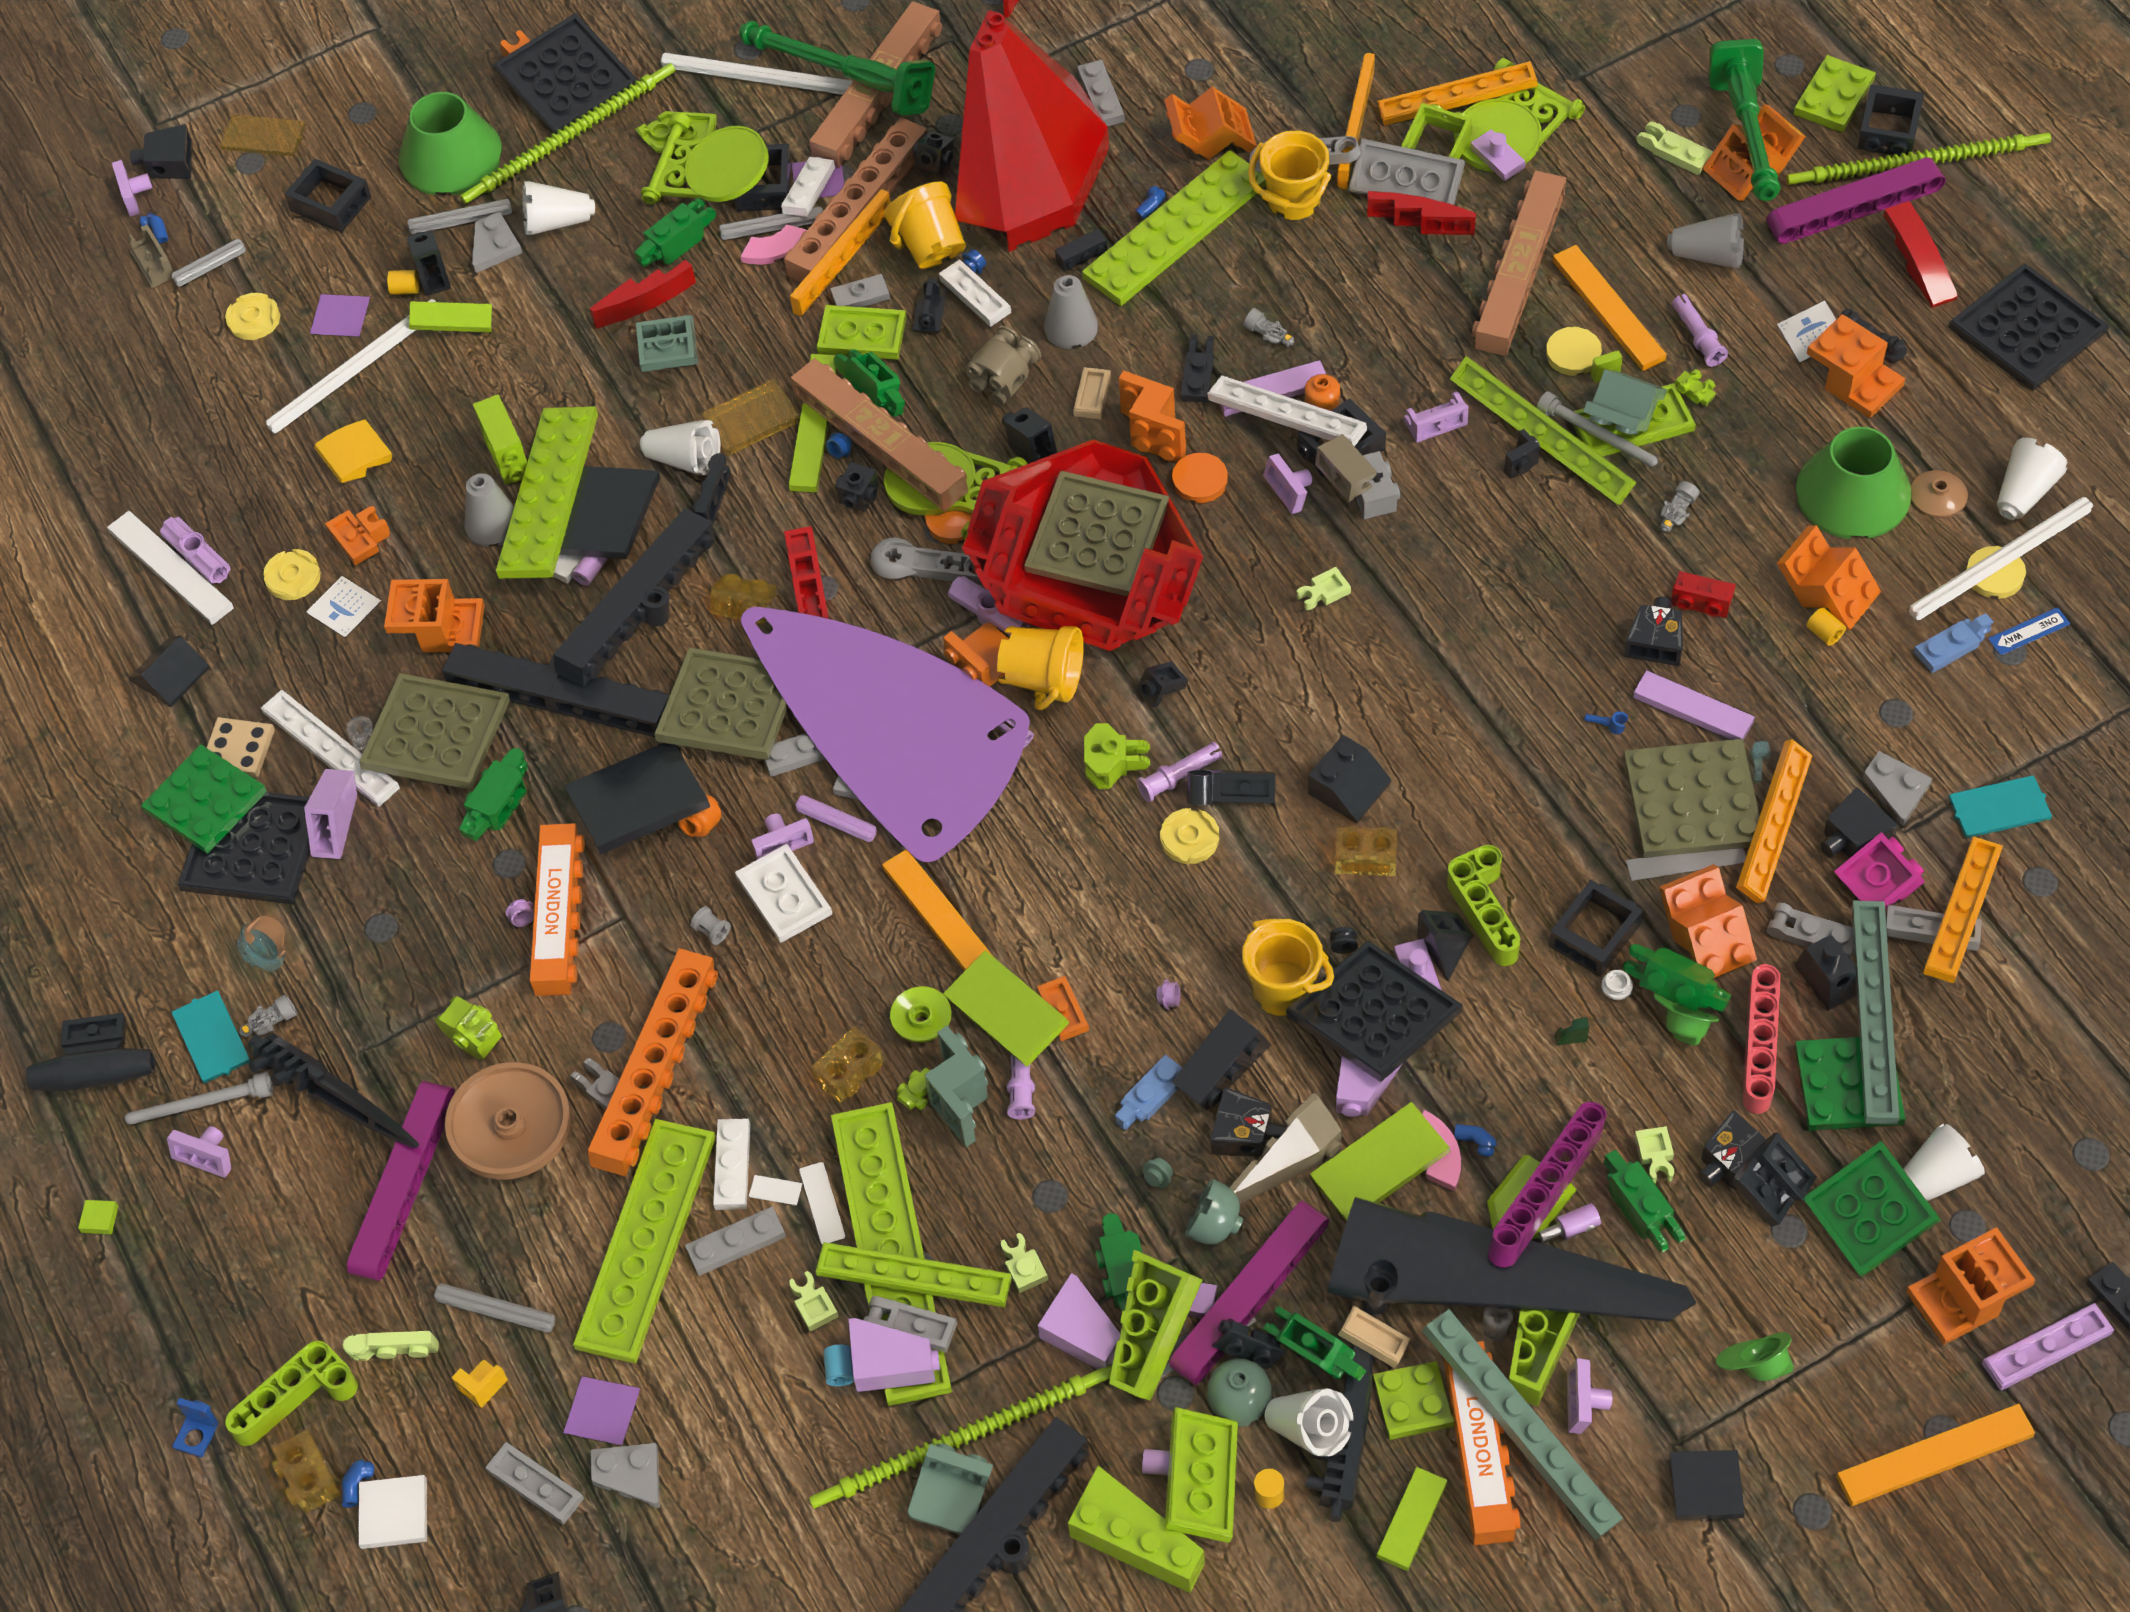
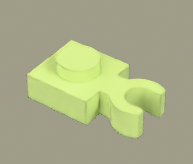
M1334 567L1312 578L1311 586L1300 587L1297 590V599L1309 597L1310 599L1304 601L1305 610H1311L1316 607L1317 602L1320 600L1325 605H1328L1351 594V586L1337 567Z
M1667 1126L1635 1131L1634 1137L1641 1165L1651 1164L1648 1175L1654 1184L1657 1181L1656 1172L1658 1171L1665 1172L1668 1182L1672 1181L1674 1168L1667 1161L1673 1160L1674 1153Z
M1018 1233L1016 1234L1019 1244L1017 1247H1008L1005 1240L1001 1241L1003 1254L1010 1258V1260L1005 1262L1006 1268L1011 1274L1018 1292L1022 1293L1048 1281V1275L1035 1250L1032 1249L1025 1252V1239L1022 1234Z
M807 1271L804 1273L807 1280L805 1286H797L793 1279L789 1280L793 1294L801 1297L794 1302L811 1332L839 1316L824 1287L822 1286L814 1290V1278Z

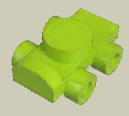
M1694 369L1690 374L1684 371L1675 380V384L1678 385L1677 390L1685 394L1694 403L1701 402V404L1707 406L1716 395L1712 390L1715 387L1714 381L1707 379L1704 383L1700 382L1699 379L1702 377V374L1697 369Z
M926 1067L921 1072L914 1070L909 1077L908 1085L902 1083L897 1089L899 1094L897 1100L910 1110L914 1107L923 1110L928 1103V1100L924 1098L928 1094L924 1075L930 1070Z

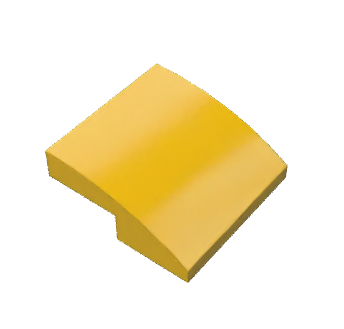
M366 419L334 431L318 441L314 446V449L341 483L366 477L367 468L390 463L392 460L391 451Z

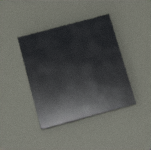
M577 13L569 16L493 64L494 71L541 123L551 133L556 135L559 129L563 131V127H569L570 122L576 123V118L581 119L582 114L587 116L589 110L593 112V108H599L600 103L605 104L606 99L611 101V96L617 97L618 92L623 93L624 88L629 89V85H635V81L638 80Z
M2024 263L1949 322L1948 328L2031 391H2034L2106 334L2110 325Z
M584 466L559 555L627 559L660 480L659 472L657 470Z
M661 743L564 785L571 802L600 854L711 807L708 798L676 745Z
M266 792L208 854L192 844L178 883L180 891L294 904L310 855L304 810L310 797Z
M1367 941L1333 969L1334 980L1330 987L1317 992H1306L1286 1009V1016L1381 1083L1462 1012L1463 1004L1370 941ZM1325 976L1322 980H1320L1318 983H1321V982L1325 981L1326 976Z

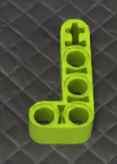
M1484 845L1451 860L1448 865L1447 887L1493 961L1501 966H1510L1518 959L1520 936L1488 886L1500 877L1501 851L1493 845ZM1483 863H1491L1493 865L1486 866ZM1459 874H1460V875H1465V876H1467V877L1459 878V877H1457L1456 875H1459ZM1471 898H1479L1481 901H1473ZM1493 921V922H1495L1496 924H1494V925H1489V924H1486L1485 922Z
M313 1341L301 1349L228 1413L225 1424L238 1444L250 1446L259 1441L320 1386L335 1400L345 1401L355 1395L358 1383L348 1365L325 1342ZM326 1357L320 1364H314L318 1358ZM346 1377L342 1384L334 1385L336 1380ZM301 1378L298 1384L289 1386L292 1380ZM275 1400V1403L271 1407L264 1408V1405L267 1402Z

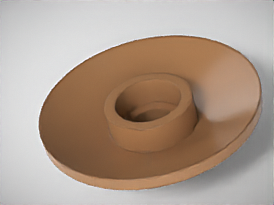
M1940 470L1927 471L1917 476L1911 484V502L1917 510L1927 516L1934 518L1952 517L1961 512L1967 503L1968 492L1965 484L1961 479L1949 472Z

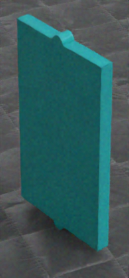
M2034 775L1949 794L1948 797L1955 812L1954 819L1959 821L1965 838L2052 818V814L2045 801L2046 794L2041 792Z
M218 990L198 1000L194 998L191 1003L172 1011L204 1084L224 1074L228 1076L231 1071L251 1062Z

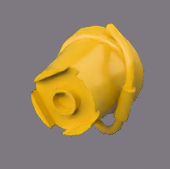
M1303 131L1279 133L1265 143L1257 145L1248 168L1249 182L1254 191L1262 196V200L1268 202L1270 209L1276 215L1277 211L1283 213L1284 219L1301 220L1309 217L1314 213V208L1317 204L1319 207L1321 196L1331 178V174L1327 172L1329 167V150L1321 139L1311 133ZM1258 159L1261 173L1266 180L1267 190L1259 187L1255 179V168Z
M942 181L931 182L909 190L897 197L884 210V216L892 227L890 242L898 250L907 246L920 269H928L943 264L941 259L947 256L952 259L966 248V243L950 203L951 193L949 187Z
M1013 626L1006 628L1005 632L1012 634L1009 640L1002 639L1000 643L997 672L1005 673V678H998L999 682L1036 691L1034 694L1036 710H1044L1054 700L1068 703L1076 692L1082 669L1084 651L1082 631L1078 627L1063 626L1059 630Z
M1264 919L1253 922L1254 930L1248 934L1242 947V963L1252 984L1253 997L1255 1001L1257 999L1261 1003L1263 1010L1277 1016H1286V1009L1306 992H1317L1331 986L1334 980L1333 968L1328 961L1329 957L1323 951L1322 944L1313 930L1304 923L1292 919ZM1321 966H1323L1326 971V979L1321 983L1314 984Z

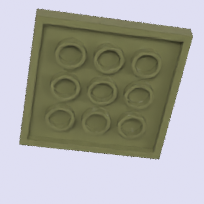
M1060 471L1024 565L1025 572L1128 597L1144 548L1153 549L1166 513L1169 496Z
M689 647L655 731V739L663 743L768 760L788 705L760 659Z
M399 673L359 761L360 767L363 770L472 790L510 702L509 694Z
M1743 739L1624 750L1623 758L1643 858L1750 847L1760 815Z

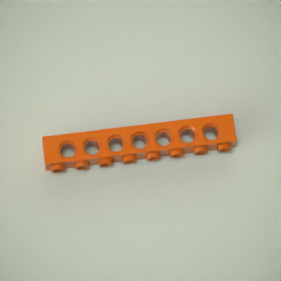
M678 949L589 1146L588 1157L591 1167L626 1177L630 1166L634 1167L639 1157L638 1147L641 1140L648 1138L651 1129L650 1120L653 1114L657 1115L661 1108V1095L664 1088L669 1089L674 1075L672 1070L676 1063L681 1062L684 1055V1043L687 1038L693 1036L696 1027L695 1018L698 1013L704 1011L706 1006V993L709 988L715 986L718 972L714 969L712 957ZM693 985V987L686 988L685 986ZM675 1010H683V1011L678 1012V1013L673 1012V1011H675ZM664 1035H672L667 1038L662 1037ZM653 1060H661L657 1063H651ZM643 1085H649V1087L644 1088V1089L639 1088L640 1086H643ZM630 1111H638L636 1114H627ZM618 1137H627L624 1140H615Z

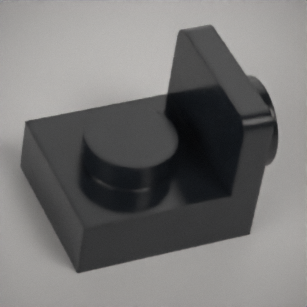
M1170 661L1145 668L1137 691L1152 707H1157L1164 694L1185 689L1189 680Z

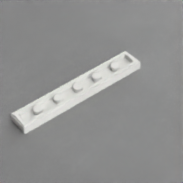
M1222 375L1207 393L1208 400L1327 440H1332L1343 434L1355 446L1367 431L1365 422Z
M130 511L107 527L109 532L211 625L234 609L232 603Z
M283 690L279 691L261 707L264 715L329 768L354 771L356 790L377 807H380L400 789L398 783L389 775L361 769L359 761L362 754Z

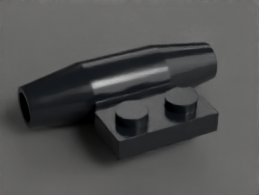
M124 1013L65 1020L62 1023L61 1047L65 1055L29 1065L26 1070L27 1083L30 1090L73 1091L117 1085L155 1073L154 1053L152 1049L121 1048L125 1044L126 1018Z

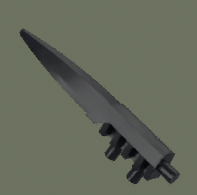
M276 1034L265 1036V1038L254 1035L250 1039L249 1044L253 1047V1060L249 1062L250 1070L256 1073L261 1069L268 1071L273 1068L271 1082L274 1086L277 1087L283 1083L290 1085L295 1082V1090L301 1092L307 1089L308 1097L316 1102L320 1100L357 1123L394 1141L412 1148L419 1146V1143L385 1112L345 1082L326 1071L323 1063Z
M1364 1308L1362 1309L1364 1312H1366V1313H1368L1369 1315L1373 1316L1372 1313L1366 1311ZM1354 1344L1352 1350L1356 1354L1352 1360L1362 1366L1366 1373L1360 1382L1348 1374L1346 1376L1343 1395L1349 1401L1353 1412V1421H1349L1348 1432H1351L1350 1438L1343 1449L1332 1456L1311 1454V1458L1326 1461L1327 1464L1323 1478L1308 1475L1305 1488L1321 1491L1319 1505L1329 1508L1327 1518L1332 1522H1340L1342 1510H1349L1354 1506L1370 1407L1373 1355Z

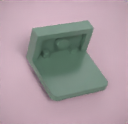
M930 1444L907 1511L908 1517L961 1535L977 1515L993 1465L987 1463V1460L979 1455L969 1454L965 1456L956 1453L955 1449L949 1445L937 1444L935 1446Z

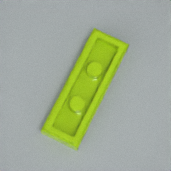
M410 301L409 329L491 332L492 304Z
M1416 1467L1377 1553L1378 1559L1408 1572L1446 1488L1447 1479Z

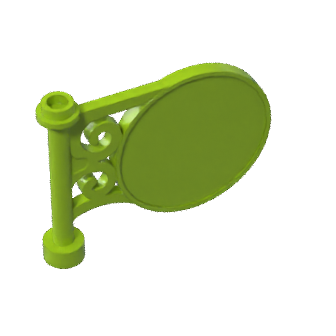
M1501 58L1494 70L1514 66V63ZM1538 83L1537 87L1529 88L1528 90L1478 102L1463 112V114L1471 118L1472 134L1461 158L1477 169L1494 172L1471 150V142L1492 129L1495 133H1503L1506 136V143L1525 160L1526 164L1536 155L1539 147L1567 117L1571 120L1574 118L1579 119L1585 110V105L1582 104L1580 99L1572 102ZM1528 90H1530V91H1532V92L1534 93L1533 98L1530 99V100H1529V95H1530V94H1529V91H1528ZM1544 108V114H1541L1539 111ZM1553 109H1554V110L1557 111L1558 114H1557L1556 117L1552 120V118H1553ZM1552 120V122L1543 131H1541L1540 122L1547 123ZM1454 132V145H1455V143H1456V141H1457V138H1458V136H1459V134H1458V133H1455V132Z
M674 112L668 122L671 132L649 186L641 189V199L650 205L660 201L661 196L701 198L711 202H724L735 199L752 189L762 178L769 159L767 146L756 131L744 126L724 127L698 140L688 141L679 139L681 133L688 132L691 119L683 113ZM674 150H675V155H676V157L678 158V160L672 159V155H673V153H674ZM667 180L670 182L672 187L666 186ZM687 181V183H688V185H689V187H690L691 189H688V188H677V187L683 186V185L685 184V182Z
M927 442L930 448L934 451H940L948 462L954 466L961 467L967 475L968 493L945 512L964 511L972 514L984 477L988 479L994 477V470L1002 474L1028 464L1021 457H1014L1006 464L964 451L952 444ZM974 464L980 465V466H983V467H986V468H982V469H980L979 471L976 472V471H975V466H974ZM889 468L886 469L884 475L885 490L889 500L897 508L914 515L925 516L944 513ZM970 521L961 530V535L964 539L968 535L967 529Z

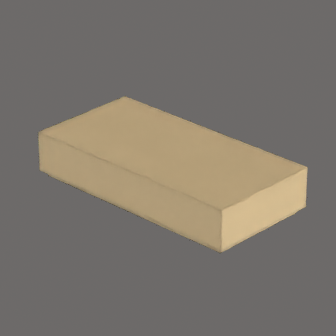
M1083 368L1073 410L1074 416L1101 419L1111 379V370Z
M1353 1306L1338 1334L1340 1337L1393 1368L1400 1362L1410 1341L1409 1337L1356 1306Z

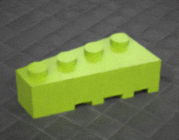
M1133 1250L1132 1261L1134 1264L1132 1275L1128 1278L1126 1289L1128 1297L1125 1311L1122 1310L1120 1321L1122 1323L1120 1340L1116 1343L1109 1384L1132 1395L1151 1401L1203 1279L1137 1250Z
M1532 1309L1520 1310L1509 1381L1527 1403L1539 1406L1580 1313Z
M1097 1466L1068 1522L1070 1537L1191 1593L1205 1565L1204 1550L1182 1532L1165 1529V1518L1100 1466Z

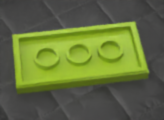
M1675 383L1661 386L1667 389L1664 400L1658 399L1647 431H1638L1637 435L1627 434L1616 430L1617 424L1613 422L1611 425L1594 422L1638 447L1695 431L1696 427ZM1584 408L1574 411L1589 420L1591 414L1583 412ZM1572 424L1579 439L1601 456L1621 452L1616 447Z
M986 950L943 993L953 1005L1025 1067H1028L1069 1024L1066 1017Z
M1410 1102L1310 1173V1177L1347 1222L1355 1197L1380 1203L1451 1151L1450 1147L1416 1106Z
M1175 1407L1171 1420L1165 1529L1229 1543L1233 1538L1238 1422Z

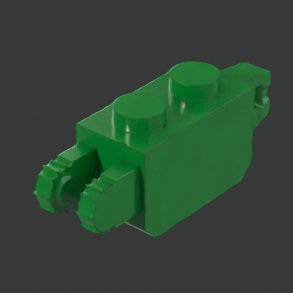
M697 198L688 205L681 203L643 232L645 240L635 251L637 263L642 267H646L656 260H660L664 264H671L702 240L704 235L703 228L714 220L716 211L711 206L705 209L706 203L700 198Z
M856 349L850 350L847 357L842 354L835 355L833 358L835 367L843 375V378L851 383L855 390L860 394L862 392L865 393L873 404L879 408L883 407L893 417L903 414L905 400L899 393L900 381L898 375L873 352L861 354Z
M520 748L510 749L501 762L494 760L489 769L487 768L483 771L480 782L474 791L469 792L464 803L467 813L459 828L462 836L477 841L488 828L493 831L503 829L527 793L522 778L528 769V764L525 762L524 752Z
M1639 944L1630 945L1629 954L1647 965L1644 966L1636 961L1627 960L1624 961L1622 967L1623 971L1641 980L1640 986L1695 1012L1699 1007L1705 1009L1711 1007L1721 1012L1727 1007L1732 994L1717 987L1718 983L1713 981L1715 973L1712 969L1667 948H1658L1655 952Z
M1616 1149L1606 1154L1604 1165L1609 1171V1174L1606 1176L1610 1182L1608 1190L1612 1199L1638 1235L1644 1240L1649 1238L1660 1253L1669 1249L1666 1239L1660 1232L1661 1230L1666 1229L1677 1244L1686 1240L1683 1230L1673 1217V1208L1638 1161L1626 1163Z
M1109 1212L1102 1219L1104 1237L1099 1238L1100 1250H1095L1098 1268H1105L1107 1275L1106 1279H1102L1106 1298L1112 1297L1114 1307L1119 1308L1122 1314V1310L1125 1311L1128 1291H1126L1128 1278L1132 1275L1134 1264L1132 1261L1133 1250L1143 1252L1139 1236L1132 1231L1124 1232L1121 1219L1117 1216V1213Z
M1277 1305L1274 1312L1282 1320H1287L1286 1324L1280 1331L1275 1325L1266 1322L1263 1330L1275 1336L1276 1340L1287 1349L1338 1380L1343 1373H1346L1360 1382L1366 1370L1352 1360L1356 1353L1351 1348L1293 1311L1291 1314Z

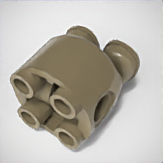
M1000 326L996 335L984 343L966 366V372L970 378L968 385L977 393L982 391L987 394L992 393L990 395L991 399L996 404L1003 406L1027 379L1029 373L1027 363L1033 364L1042 358L1038 346L1025 336H1021L1018 341V335L1013 329L1007 326Z

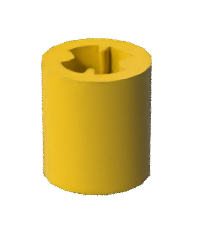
M394 270L388 272V290L391 295L419 293V275L417 270Z
M1824 607L1818 609L1809 618L1806 625L1809 630L1828 646L1835 644L1846 631V626Z
M1264 1469L1255 1477L1254 1495L1256 1502L1261 1507L1274 1509L1283 1502L1284 1479L1277 1470Z

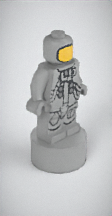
M1253 308L1248 313L1243 327L1251 332H1259L1263 335V340H1269L1271 343H1280L1282 341V344L1287 347L1294 344V338L1287 334V330L1283 329L1278 321L1273 323L1266 320L1264 313L1256 308Z
M1687 481L1679 482L1674 491L1675 497L1672 503H1667V500L1664 502L1661 511L1663 521L1660 525L1663 532H1669L1674 525H1681L1689 517V513L1686 514L1685 510L1689 504L1695 502L1700 493L1698 488Z
M284 994L275 999V1003L263 1010L262 1006H258L257 1010L248 1017L249 1024L241 1026L239 1033L244 1037L252 1035L253 1031L258 1036L269 1032L273 1033L275 1029H273L272 1025L284 1019L288 1021L298 1015V1012L287 994Z

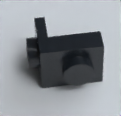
M1525 429L1518 432L1517 448L1505 454L1504 472L1510 479L1518 474L1526 473L1531 467L1538 464L1540 444Z

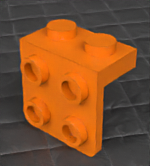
M985 623L963 641L951 631L943 637L944 655L951 664L964 671L973 680L978 679L990 687L998 681V678L1005 676V673L997 672V662L1001 640H1009V638L992 623Z

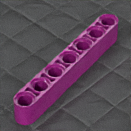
M1927 157L1779 207L1770 212L1765 221L1780 244H1786L1883 211L1886 208L1935 193L1945 185L1946 178L1933 159Z
M422 1081L419 1085L402 1126L419 1143V1146L412 1148L396 1141L347 1262V1272L349 1274L377 1281L384 1277L444 1130L448 1105L455 1094L453 1087Z
M1586 1102L1578 1108L1496 1225L1488 1249V1258L1494 1265L1509 1267L1517 1261L1600 1140L1607 1116L1603 1106L1595 1102Z
M1304 1200L1300 1201L1177 1348L1169 1361V1367L1194 1385H1198L1225 1353L1212 1347L1213 1343L1222 1336V1333L1218 1331L1220 1322L1223 1319L1228 1320L1231 1318L1247 1326L1321 1237L1330 1219Z

